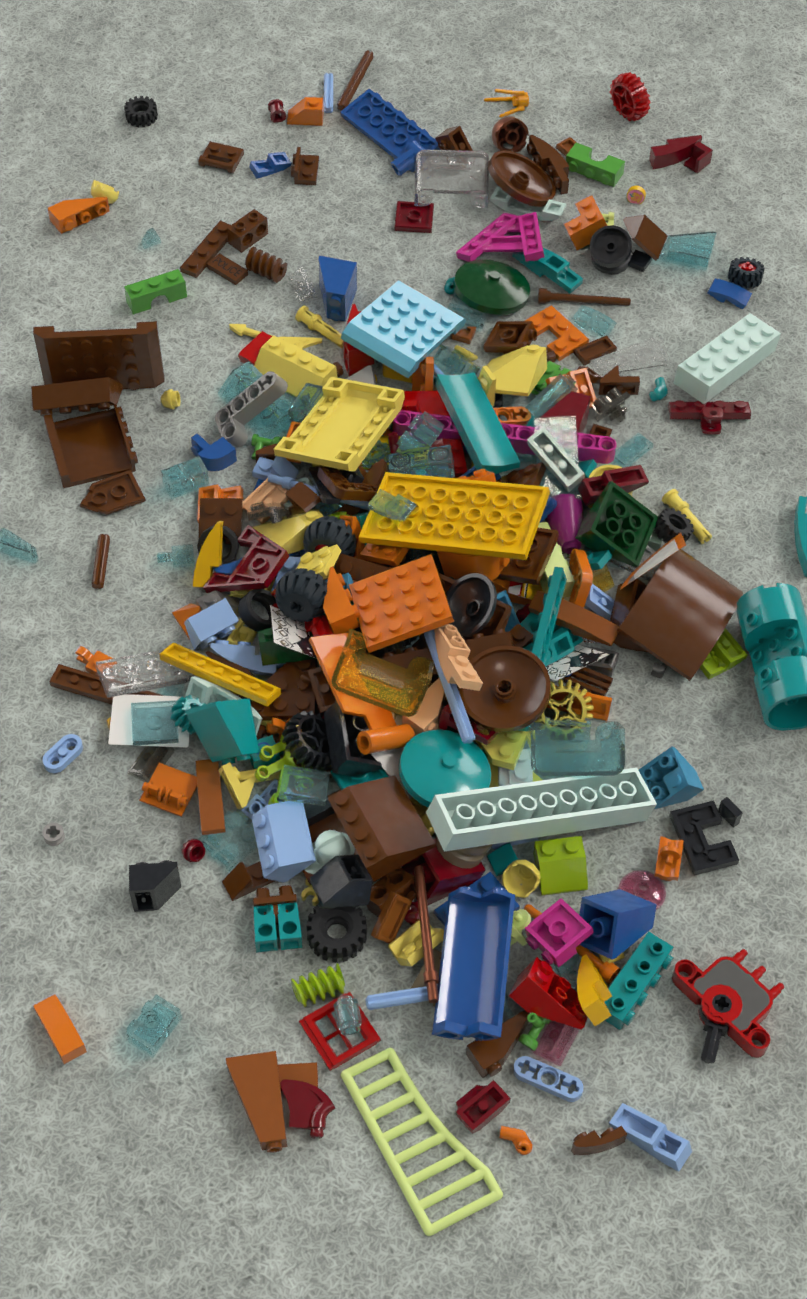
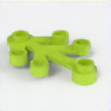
M283 735L279 743L273 746L266 745L259 752L261 760L270 761L275 754L284 751L282 759L269 766H259L255 771V778L261 782L266 781L270 775L280 771L277 791L269 799L268 805L279 803L277 798L282 800V802L289 801L286 791L290 775L298 785V791L302 795H308L314 788L312 781L303 777L293 762V757L290 758V751L285 750L287 745L282 742L284 739ZM264 751H267L270 756H266ZM302 764V771L305 774L312 775L316 771L308 768L304 769ZM259 771H263L266 776H262ZM303 785H307L309 790L304 789Z

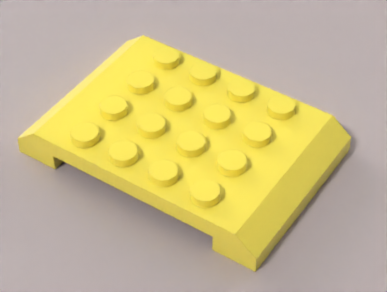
M331 377L322 388L323 396L289 438L283 437L274 448V454L279 457L341 470L356 471L402 409L405 398L404 390Z

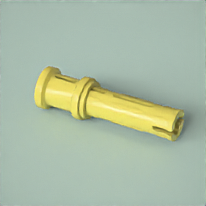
M305 305L297 311L295 319L298 322L302 321L308 326V329L311 331L316 330L343 349L342 334L325 323L319 314L312 313Z
M676 489L668 491L662 497L661 501L664 504L674 508L675 511H681L682 515L685 514L686 518L691 520L690 524L694 526L693 534L701 544L705 543L704 540L708 542L712 538V535L690 511L689 504L679 497Z

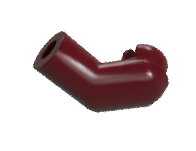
M389 433L388 443L391 458L396 455L392 460L396 463L405 461L406 454H399L405 452L400 451L398 433Z

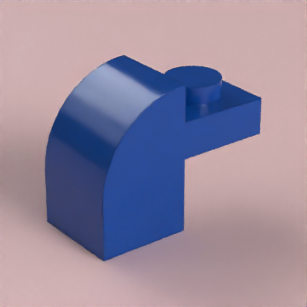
M198 433L191 437V450L198 457V465L202 469L220 471L237 461L236 449L224 437L211 445Z

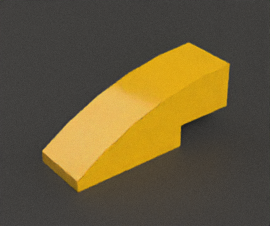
M218 521L201 547L194 570L193 587H204L213 574V567H219L222 564L223 521Z
M587 954L582 956L579 965L577 993L582 1010L593 1025L597 1026L612 1016L605 1004V1001L611 998L612 994L598 969Z

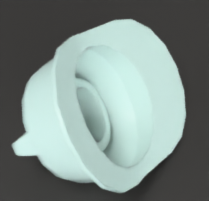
M328 830L321 833L316 842L312 843L316 861L304 870L315 874L335 856L353 855L355 847L349 836L336 830Z

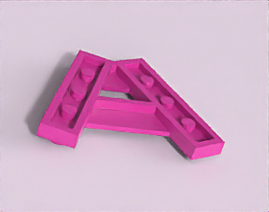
M533 212L520 216L503 213L456 252L457 258L470 262L476 260L483 252H524L526 262L544 258L537 213ZM507 232H521V235L504 236Z

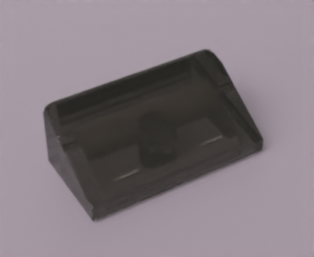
M146 746L127 774L148 783L159 763L165 765L175 750L173 747Z

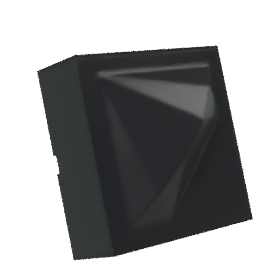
M728 797L720 802L718 809L720 815L734 828L740 823L742 811Z

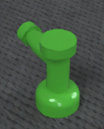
M253 434L251 445L255 446L251 458L256 460L255 453L257 450L264 446L279 443L282 437L276 436L273 439L259 437L258 434Z
M530 1013L527 1019L533 1026L529 1033L522 1034L518 1041L535 1051L538 1047L537 1037L545 1024H549L551 1020L537 1016L535 1013Z

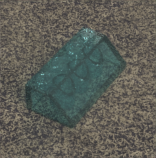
M247 361L232 370L219 390L218 395L226 403H229L263 376V374ZM282 395L246 424L259 437L273 439L288 430L292 421L298 422L297 408Z

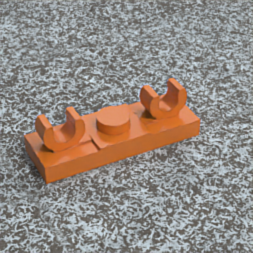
M558 692L550 698L561 701L566 695L568 696L569 692ZM587 692L583 698L591 696L592 700L586 703V705L594 706V709L587 710V713L593 714V718L608 721L612 698ZM575 696L571 709L580 715L582 710L581 702ZM563 704V707L562 705L557 706L560 711L569 712L566 708L567 704Z

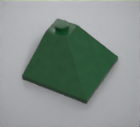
M610 481L582 521L575 538L595 552L609 550L613 559L636 568L639 567L658 516L613 481Z
M273 628L258 630L262 666L317 659L274 643ZM309 632L310 637H314L313 633Z

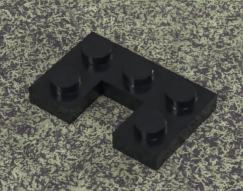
M714 800L670 811L669 816L679 840H684L683 850L694 876L739 863V858L731 840L708 845L702 829L720 825L722 822Z

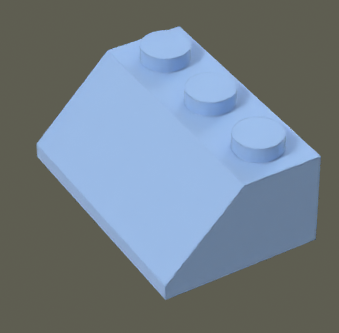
M302 799L266 805L251 816L264 878L284 883L316 861Z

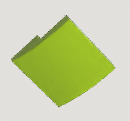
M725 628L700 666V670L709 680L733 668L746 659L748 655Z

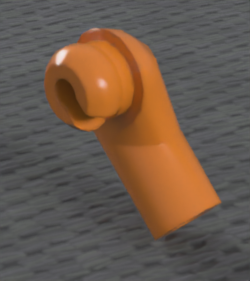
M501 1126L499 1138L512 1141L516 1150L521 1155H527L532 1151V1142L524 1130Z

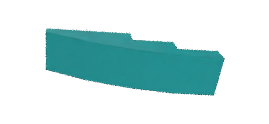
M799 496L794 521L795 544L804 576L807 577V514L805 513L807 497Z

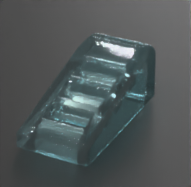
M5 528L0 530L1 553L32 563L38 562L39 559L34 546Z

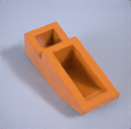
M56 994L33 1005L64 1064L87 1052L81 1037Z

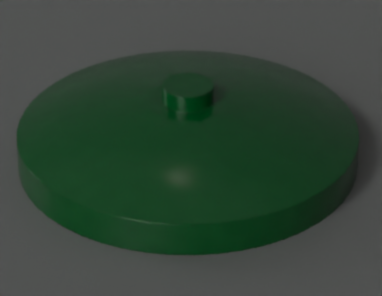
M474 260L463 264L457 270L453 283L455 293L466 305L480 312L494 315H505L519 311L526 305L530 295V285L521 272L508 264L494 260Z

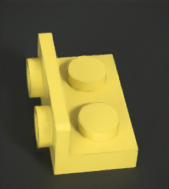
M420 919L388 945V948L402 966L412 967L424 957ZM430 925L432 947L434 949L443 941L444 930L442 928H432Z

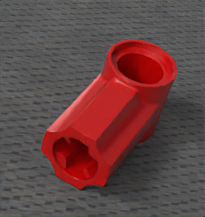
M322 614L317 618H313V621L305 622V630L312 632L314 637L334 634L326 615Z

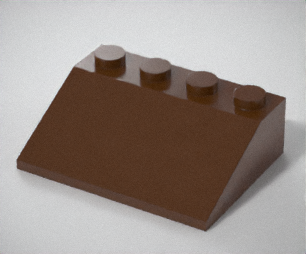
M395 775L348 786L328 797L331 806L373 881L382 878L437 846Z

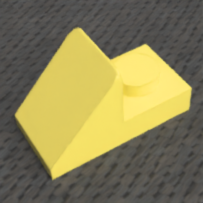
M227 763L221 766L218 771L236 808L240 811L247 806L256 778L254 776L240 783L239 771L235 766L232 767L231 763Z

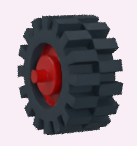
M740 257V259L735 258L730 263L728 279H730L731 283L739 284L742 288L743 286H746V288L750 286L752 288L758 287L762 283L765 270L764 265L760 261L756 262L754 258L750 260V257H746V259Z

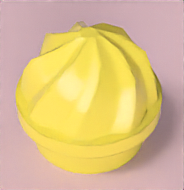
M173 389L165 391L161 396L162 405L170 409L179 407L181 404L179 391H173Z

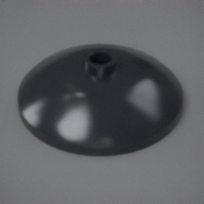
M471 573L459 578L446 593L454 622L449 624L457 628L462 638L473 636L481 631L491 620L496 608L497 591L495 585L483 574Z

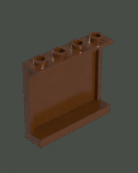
M114 405L112 409L56 422L53 421L51 414L43 416L63 489L106 479L128 470L136 471L135 464L138 463L136 452L131 451V448H133L131 436H126V433H129L126 421L122 422L121 420L124 418L121 406L117 407V405Z

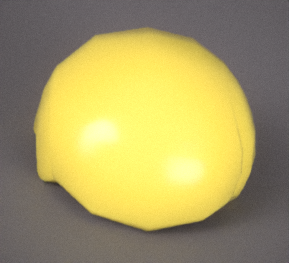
M93 180L91 186L93 198L107 197L108 203L112 204L119 197V191L115 192L113 187Z
M526 859L515 860L503 872L502 885L509 893L515 894V897H528L540 883V872L533 863Z

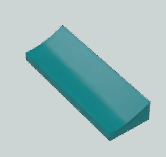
M475 372L462 375L437 374L436 388L476 470L486 469V471L498 474L520 468V460Z

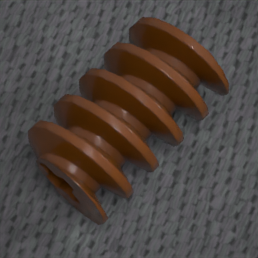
M252 247L249 250L245 260L247 270L253 271L255 274H259L276 283L282 280L287 271L288 264L286 262L283 263L281 258L276 260L275 255L270 256L268 252L263 254V250L259 249L257 251L256 247Z

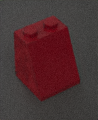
M571 391L538 419L537 428L544 426L546 429L583 433L588 420L591 396Z
M437 846L404 864L402 867L403 870L415 877L414 867L423 866L428 905L448 897L449 893L459 889V887L470 886L480 879L486 871L482 862L473 868H460L452 865L443 858Z

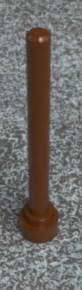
M539 288L538 291L539 304H546L550 300L630 306L631 304L630 298L551 293L547 288Z

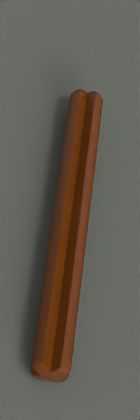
M367 50L364 52L337 103L338 110H343L349 105L374 58L372 51Z

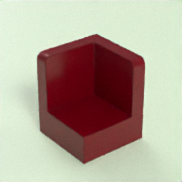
M698 141L694 144L692 156L684 162V166L695 173H699L711 163L713 149Z

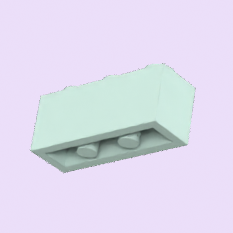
M544 426L527 439L530 449L567 492H570L581 483L582 479H585V473Z

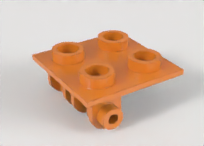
M159 763L148 783L144 782L142 786V791L144 792L139 801L182 817L197 788V777Z

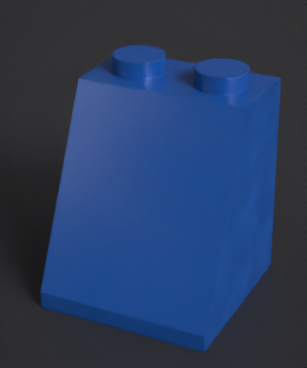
M319 255V286L326 317L334 321L346 322L357 291V262Z
M621 889L582 897L579 915L593 928L594 933L579 945L609 959L617 958L653 928L657 904Z

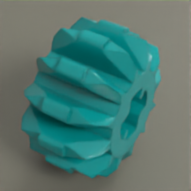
M191 695L179 698L171 708L172 714L170 719L176 721L174 727L179 726L182 732L187 730L190 735L195 733L185 710L205 705L206 702L201 703L199 702V697L193 699Z

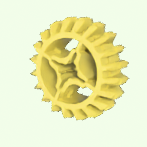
M559 679V686L555 687L554 682L550 681L552 688L551 696L558 692H569V694L561 701L550 698L548 705L555 710L551 723L546 719L544 712L535 723L543 722L539 729L542 731L547 727V736H550L554 731V739L558 740L560 733H563L564 740H567V733L570 732L571 736L576 738L574 732L576 729L582 734L584 730L581 725L583 724L586 727L590 725L585 718H593V714L587 713V710H593L594 706L586 705L592 698L591 696L583 698L587 690L584 688L578 692L580 688L579 683H576L572 688L571 680H568L567 685L563 686V680ZM575 696L581 702L582 710L580 715L571 709ZM563 704H567L566 708L569 713L564 714L563 712V715H559L557 706L562 705L563 707ZM566 718L576 721L567 727H557Z

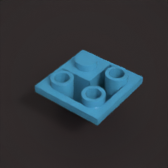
M673 746L638 770L657 803L654 809L688 801L704 790L696 770Z

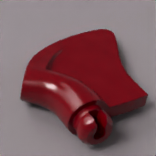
M289 1079L282 1080L280 1082L281 1089L290 1109L289 1128L311 1130V1138L319 1137L321 1139L324 1136L323 1130L326 1128V1118L330 1112L336 1109L331 1099L321 1089L307 1082Z

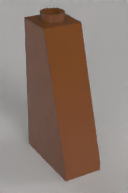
M276 1051L226 1058L228 1072L261 1149L274 1153L281 1151L283 1147H288Z

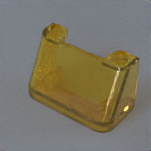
M349 629L332 676V686L339 692L405 717L417 714L431 682L434 667L433 660L418 656L410 661L406 669L365 653L367 638L362 633Z

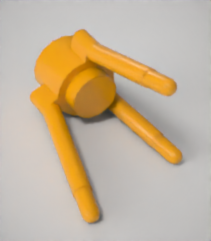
M495 89V92L512 94L513 96L484 99L485 102L512 101L513 106L517 107L500 114V118L518 111H525V107L529 106V96L524 91Z

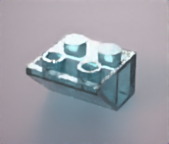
M426 411L422 415L417 414L409 425L411 431L408 432L406 430L396 443L399 445L396 452L401 454L428 450L445 425Z

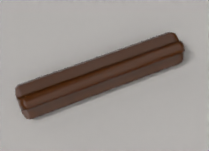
M100 534L98 536L92 576V587L94 589H102L104 587L110 536L108 534Z

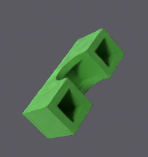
M576 142L566 155L569 171L614 187L624 173L625 161L608 155L603 161L592 160V148Z
M179 269L124 286L126 302L133 315L151 309V302L157 296L165 295L169 303L187 297L186 282Z

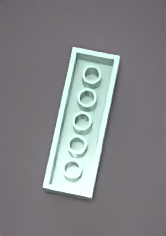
M749 313L679 364L673 383L705 404L774 352L781 333Z

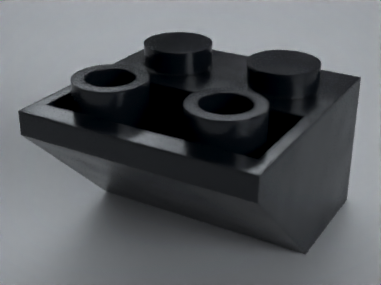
M359 854L335 856L310 877V883L322 908L334 909L336 907L369 905L373 880Z
M164 860L160 863L148 864L146 862H139L135 865H129V893L134 912L159 910L181 888L177 862Z

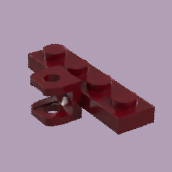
M677 400L668 404L670 419H700V428L704 434H720L722 419H751L749 402L740 400L735 402L718 400L705 404L699 400L695 402Z

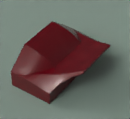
M494 1080L485 1086L476 1085L456 1102L458 1109L456 1115L468 1130L474 1134L499 1115L510 1103L511 1098Z

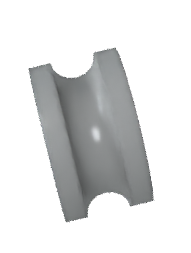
M50 823L42 831L44 841L50 846H57L64 841L65 833L63 827L58 823ZM51 831H57V834H59L55 835V838L50 837Z

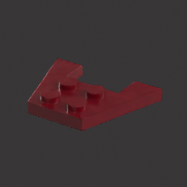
M247 525L237 540L240 546L250 548L230 576L215 572L203 589L206 593H210L212 591L228 592L268 588L289 558V554L284 548Z

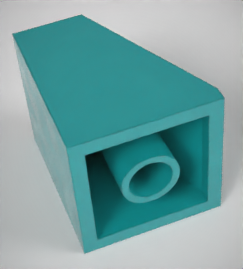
M250 698L217 701L185 710L190 723L212 762L221 761L222 765L227 763L233 764L236 763V758L237 761L251 759L250 755L259 753Z

